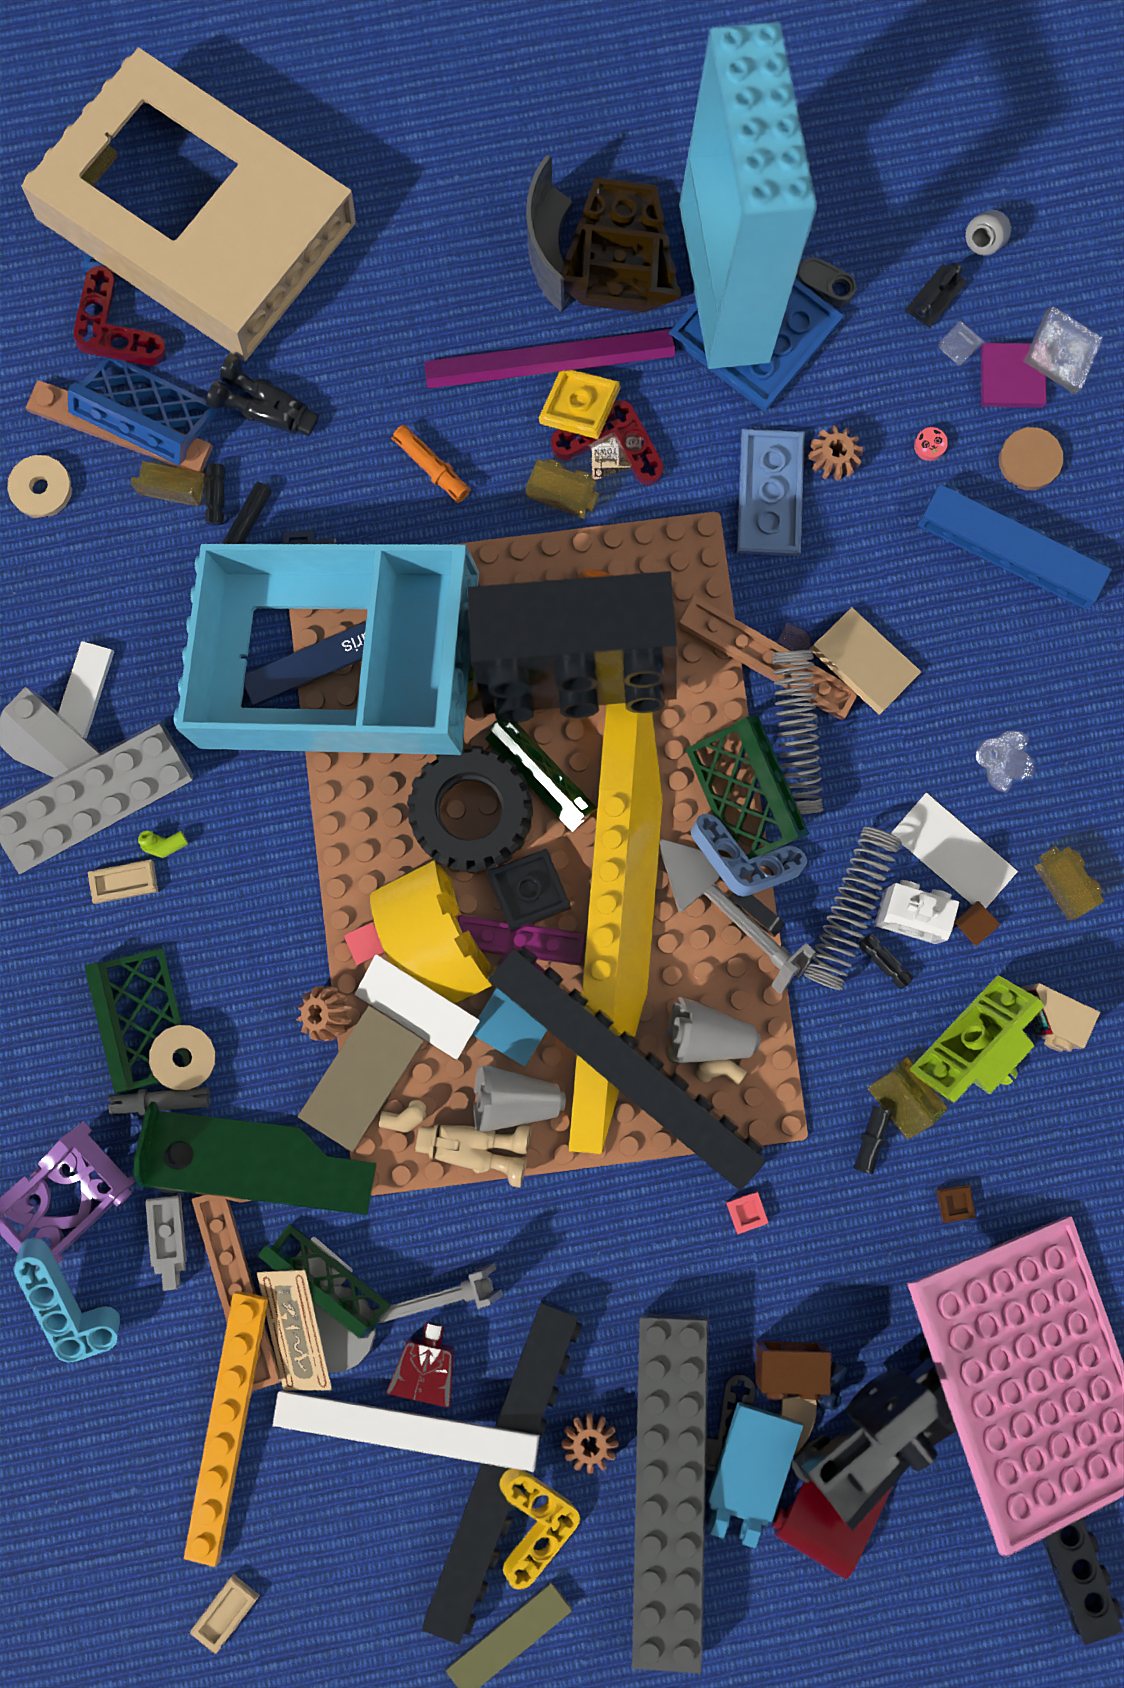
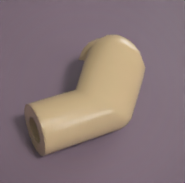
M730 1059L702 1061L696 1070V1075L702 1082H710L711 1078L724 1075L737 1085L747 1073V1071Z
M413 1100L409 1103V1108L401 1114L382 1111L379 1127L409 1132L424 1121L426 1105L420 1100Z

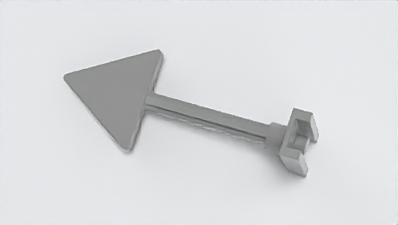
M663 839L660 840L659 847L678 911H685L701 895H706L771 958L770 961L780 970L771 986L781 995L794 976L799 978L803 974L816 952L807 943L793 954L784 946L780 947L715 884L721 877L701 850Z

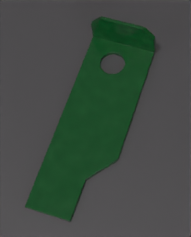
M151 1101L146 1107L134 1158V1177L139 1186L368 1215L376 1170V1163L327 1157L300 1127L163 1112L159 1110L157 1103ZM175 1143H186L193 1149L194 1155L191 1163L179 1170L168 1167L164 1161L166 1150Z

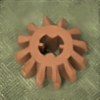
M835 425L831 427L830 434L825 430H821L818 435L819 439L812 440L810 446L813 451L809 454V460L816 461L813 466L814 471L824 470L822 476L824 479H827L830 473L834 475L836 482L841 479L842 473L850 477L854 472L853 468H859L862 462L859 456L863 453V447L856 446L859 441L858 436L848 437L849 428H845L842 433H839ZM833 450L840 452L838 457L832 455Z
M324 986L314 987L311 992L302 994L304 1003L296 1006L301 1011V1016L296 1020L304 1023L301 1032L310 1034V1039L315 1041H333L338 1035L346 1033L344 1024L352 1022L347 1017V1012L353 1008L344 1004L347 995L338 993V988H325Z
M587 1413V1423L585 1424L582 1423L578 1416L574 1418L577 1430L570 1426L565 1427L564 1432L570 1438L562 1440V1447L570 1449L565 1454L566 1461L577 1458L574 1465L575 1470L579 1471L583 1464L586 1463L588 1474H592L594 1471L593 1464L595 1463L598 1464L601 1470L606 1469L603 1457L612 1461L616 1458L615 1453L610 1448L618 1447L619 1444L618 1439L609 1438L615 1433L613 1425L603 1429L606 1422L605 1417L601 1416L597 1423L594 1424L592 1413ZM590 1436L595 1437L597 1447L594 1449L591 1446V1450L585 1449L583 1439L587 1438L589 1441Z

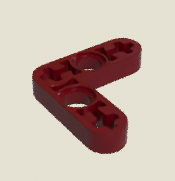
M96 266L91 268L85 276L73 330L77 348L87 354L143 365L155 366L160 364L165 358V343L159 335L108 324L115 292L114 276L106 267ZM99 279H105V282L101 285V295L96 293L95 283H98ZM91 304H98L103 308L102 313L96 316L88 314L85 310ZM88 325H91L93 337L89 341H84L83 337L87 336ZM122 337L129 344L124 349H116L111 345V342L115 338ZM134 341H138L137 352L134 351ZM150 345L156 346V350H153L152 354H148L146 351Z
M615 401L606 420L608 422L614 419L615 411L619 410L621 414L627 413L625 422H621L620 419L611 421L610 430H607L605 423L598 439L579 434L580 440L583 443L579 444V439L577 438L570 443V449L566 450L564 447L558 448L560 445L559 439L564 438L566 442L575 438V433L558 429L551 437L552 453L561 460L571 459L614 437L639 483L646 486L655 485L662 477V460L635 410L626 401ZM630 436H638L643 440L644 444L639 450H631L626 446L625 442ZM645 454L648 466H656L653 476H650L648 472L642 473L644 463L641 457Z

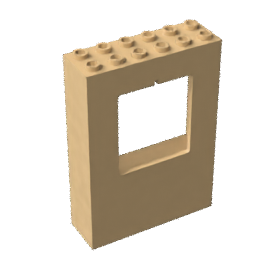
M139 47L131 56L125 58L120 70L112 79L110 78L104 83L102 91L98 96L86 104L81 116L74 124L69 125L65 129L63 137L54 147L47 150L42 162L34 171H30L26 175L24 183L21 185L37 220L243 361L248 359L356 224L352 190ZM143 103H149L238 164L176 240L169 239L81 179V176L106 148L110 140L117 135Z

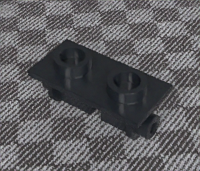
M955 262L947 266L942 264L905 311L930 329L966 285L967 281L962 278L961 274L963 268Z

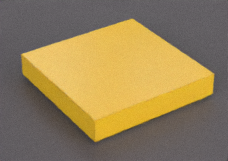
M575 370L559 371L540 413L539 422L542 425L598 439L620 390V383Z

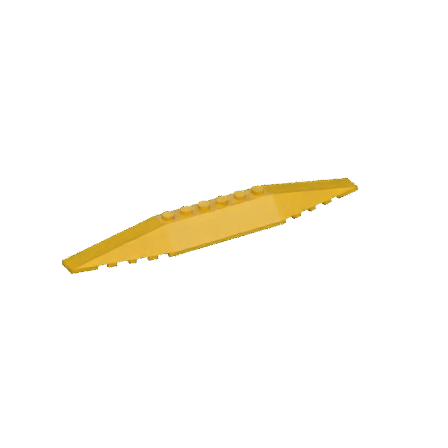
M625 703L606 705L582 994L589 1000L586 1005L595 1012L599 1009L605 1012L614 1021L612 1027L622 1034L625 1030L635 1038L648 991L663 798L652 712H630L626 709ZM578 1055L576 1058L569 1151L602 1154L620 1090Z

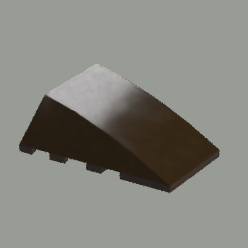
M595 177L580 222L577 225L574 238L560 271L564 278V290L582 305L645 313L681 298L680 287L677 286L675 278L676 269L674 261L671 260L669 238L668 234H665L663 225L664 216L656 185Z

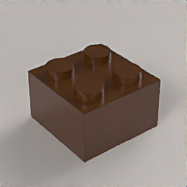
M755 1340V1382L761 1393H767V1398L786 1399L787 1394H800V1398L804 1400H821V1395H830L831 1353L822 1343Z

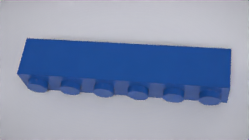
M939 484L917 526L1085 610L1096 602L1112 570L1105 566L1101 559L1094 556L1086 557L1076 552V548L1069 543H1058L1048 538L1044 531L1033 527L1028 528L1020 524L1016 517L1006 513L1000 514L990 509V505L979 499L972 500L962 495V492L954 486Z

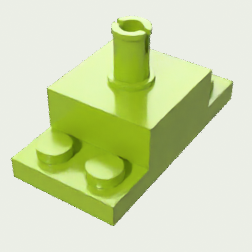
M997 975L910 1068L911 1072L953 1103L973 1083L991 1094L1000 1083L1008 1085L1013 1082L1008 1076L1009 1073L1013 1078H1017L1018 1072L1015 1067L1035 1046L1022 1030L1041 1011L1044 1004L1036 996Z

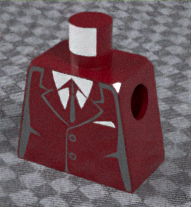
M425 1322L422 1339L408 1338L387 1389V1394L449 1408L452 1399L454 1347L441 1344L444 1325Z

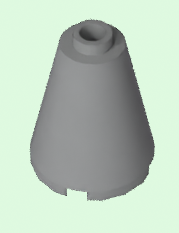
M679 997L678 999L681 1003H674L666 1037H672V1047H666V1054L670 1062L689 1063L750 1058L753 1052L758 1051L761 1038L760 1033L756 1032L754 1025L686 997Z
M488 1065L478 1067L474 1085V1093H477V1104H473L474 1123L477 1131L488 1132L557 1118L559 1111H564L565 1092L560 1091L558 1084Z

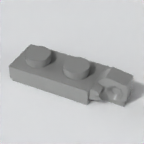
M181 1195L147 1199L146 1213L151 1267L154 1266L155 1274L162 1273L163 1291L175 1290L180 1288V1271L186 1270L185 1262H187Z

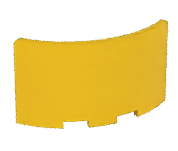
M435 860L370 894L374 924L389 963L453 1004L492 986V983L487 980V973L491 970L490 962L475 943L469 930L464 933L462 932L456 919L457 916L461 915L454 894L452 879Z

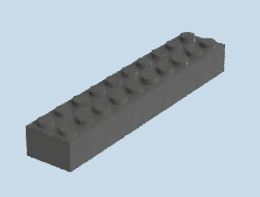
M643 1312L640 1316L632 1669L701 1674L704 1627L709 1315Z

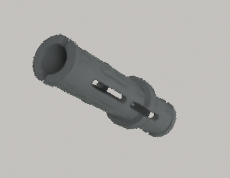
M209 1087L147 1092L146 1089H140L138 1093L109 1094L108 1102L112 1103L108 1104L109 1114L139 1112V1115H145L146 1107L151 1101L157 1103L160 1111L201 1107L210 1108V1100H208L210 1098Z

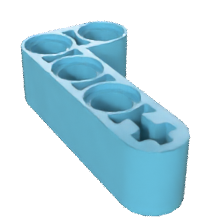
M36 1238L24 1241L19 1247L14 1273L55 1355L64 1362H76L112 1349L118 1338L119 1313L115 1309L106 1306L81 1313L46 1242Z

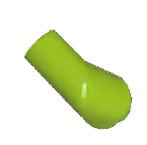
M150 830L143 831L138 836L140 848L144 852L160 858L167 857L189 844L182 831L168 838L153 834Z

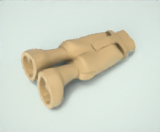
M435 1124L433 1128L420 1125L415 1150L416 1152L429 1154L431 1159L473 1169L477 1174L487 1172L490 1168L501 1171L508 1176L511 1186L521 1188L527 1158L496 1155L488 1152V1149H507L515 1153L527 1155L530 1146L531 1126L522 1124L513 1133L496 1134L495 1130L488 1132L477 1131L475 1126Z

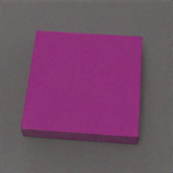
M983 343L981 346V407L1043 408L1046 405L1045 344Z

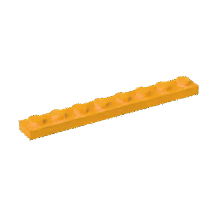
M236 1291L232 1296L184 1553V1559L216 1567L220 1563L269 1300L268 1297L243 1291Z

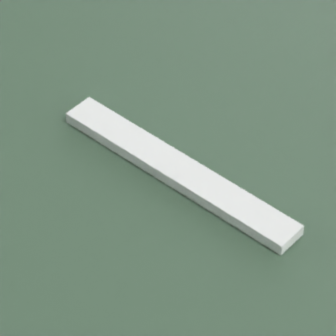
M282 1390L278 1392L273 1426L531 1472L535 1470L540 1437L537 1434Z

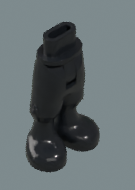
M229 353L223 362L220 371V381L216 380L213 382L206 398V405L213 409L233 407L241 410L242 415L249 421L255 420L268 426L291 432L293 435L299 432L310 437L319 419V414L308 410L309 406L306 403L276 387L270 380L258 379L255 381L245 375L242 371L241 359L232 353ZM228 386L250 393L254 398H245L233 392Z

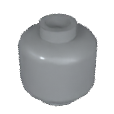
M998 210L981 212L969 222L966 229L965 238L968 246L979 255H990L997 252L1008 242L1011 236L1010 221L1004 213Z

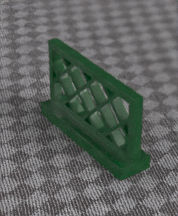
M758 716L744 717L736 721V724L685 749L713 815L721 821L736 843H738L740 834L754 840L751 852L746 854L748 859L766 854L794 840L810 835ZM735 732L738 733L742 742L738 754L724 749L728 736ZM720 740L718 746H716V745L713 744V743H715V742H717V741ZM705 747L716 751L711 767L702 764L697 751ZM722 754L736 759L731 776L717 770ZM742 762L753 767L755 774L751 784L737 778ZM715 775L729 780L724 797L714 793L712 783ZM735 783L749 789L744 805L730 800ZM755 791L766 797L768 803L764 813L750 808ZM727 805L742 810L737 826L726 821L724 814ZM748 813L762 818L757 835L742 829ZM768 821L778 825L783 838L775 842L763 838ZM760 843H763V844L766 845V846H764V847L758 849Z
M160 948L99 964L85 965L114 1093L119 1094L160 1083L156 1077H153L152 1071L147 1079L134 1082L131 1068L138 1057L149 1063V1059L140 1053L150 1037L154 1040L157 1038L153 1033L162 1018L172 1022L175 1026L182 1025L164 949ZM158 957L161 970L155 980L138 972L145 960ZM138 962L134 969L126 965ZM122 966L132 973L121 989L110 982L107 969ZM135 975L151 983L142 1000L126 992ZM162 975L164 978L165 987L158 983ZM155 986L168 995L169 1001L162 1012L145 1003ZM112 988H114L115 990L119 991V993H118V995L116 996L115 1000H114ZM123 994L139 1003L129 1020L119 1015L116 1009V1005ZM143 1006L159 1015L149 1032L133 1023ZM169 1007H171L173 1019L165 1014ZM119 1019L127 1023L123 1030H121ZM130 1026L147 1035L137 1052L127 1047L124 1043L123 1037ZM181 1048V1050L178 1049L176 1051L182 1055L184 1066H188L191 1063L188 1049ZM127 1051L134 1054L130 1063L128 1060Z

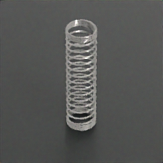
M813 650L775 652L771 654L773 664L802 665L775 670L772 672L773 674L805 675L777 680L773 683L775 685H805L804 687L776 691L775 695L807 696L778 701L775 705L810 706L781 711L775 714L777 716H808V718L779 722L776 724L777 726L811 727L777 734L779 737H813L778 744L779 747H812V749L778 755L779 757L814 758L780 764L781 768H816L803 772L784 774L785 778H816L811 781L788 784L789 788L817 789L792 794L794 798L819 799L816 801L796 802L801 814L818 813L824 810L822 805L823 798L810 795L820 792L822 788L816 785H807L819 782L822 778L816 775H804L821 769L817 765L807 764L818 761L820 759L818 755L803 754L816 751L820 747L813 744H800L817 740L819 736L815 734H797L816 730L818 726L815 724L799 722L810 721L818 716L811 713H795L814 709L817 707L816 704L792 703L814 698L816 696L814 693L794 691L810 689L815 684L790 681L811 678L815 674L812 672L786 671L812 667L814 665L812 662L798 661L813 659Z
M863 827L860 834L863 839L857 841L862 848L854 850L858 858H851L850 862L854 867L846 869L851 877L842 878V881L847 886L839 887L838 890L843 896H836L834 898L840 906L834 905L830 907L836 915H829L826 918L833 925L823 926L824 931L829 935H819L820 940L825 944H817L815 948L822 954H814L812 958L819 964L809 963L806 967L807 970H805L806 973H803L807 978L836 990H843L842 987H844L845 981L814 967L826 969L845 977L848 974L821 962L815 957L829 959L848 967H852V964L826 953L819 947L842 952L851 957H856V955L836 947L822 937L835 939L859 948L858 944L837 936L827 928L841 930L859 938H864V936L840 926L830 918L844 920L864 929L868 927L863 923L843 916L834 908L847 910L864 918L871 919L870 915L852 909L841 903L838 899L853 901L872 910L876 909L875 906L857 900L841 889L856 891L875 900L879 899L878 896L857 889L845 880L858 881L874 889L883 890V887L860 879L849 870L864 872L882 881L887 880L886 877L861 868L853 861H863L884 871H891L889 867L862 857L857 851L869 852L890 862L895 861L894 858L886 854L868 849L861 842H870L895 853L898 852L902 843L898 837L874 827Z

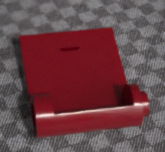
M812 1480L808 1483L803 1482L793 1505H789L785 1510L780 1508L774 1516L771 1524L775 1528L774 1536L846 1580L858 1564L892 1487L852 1532Z

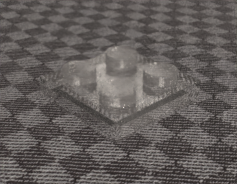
M1052 306L1046 310L1024 362L1075 394L1082 389L1103 338Z

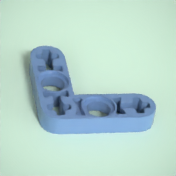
M710 814L698 816L690 830L693 840L729 889L739 896H749L794 879L800 875L807 864L805 854L794 846H785L748 859L721 821ZM718 850L728 852L732 859L723 858ZM760 866H766L773 871L774 875L770 876L765 874L761 870Z

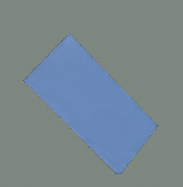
M742 429L737 553L800 556L805 432Z

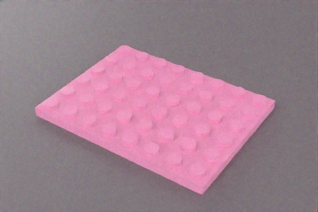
M1072 1216L1062 1217L907 1283L999 1554L1009 1556L1124 1496V1363Z

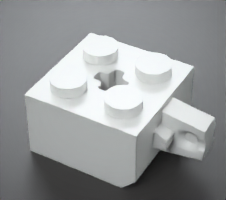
M901 880L900 884L895 883L884 889L874 926L933 944L948 940L959 906L958 901L951 900L952 895L950 893L935 889L932 890V893L919 890V884L906 880Z

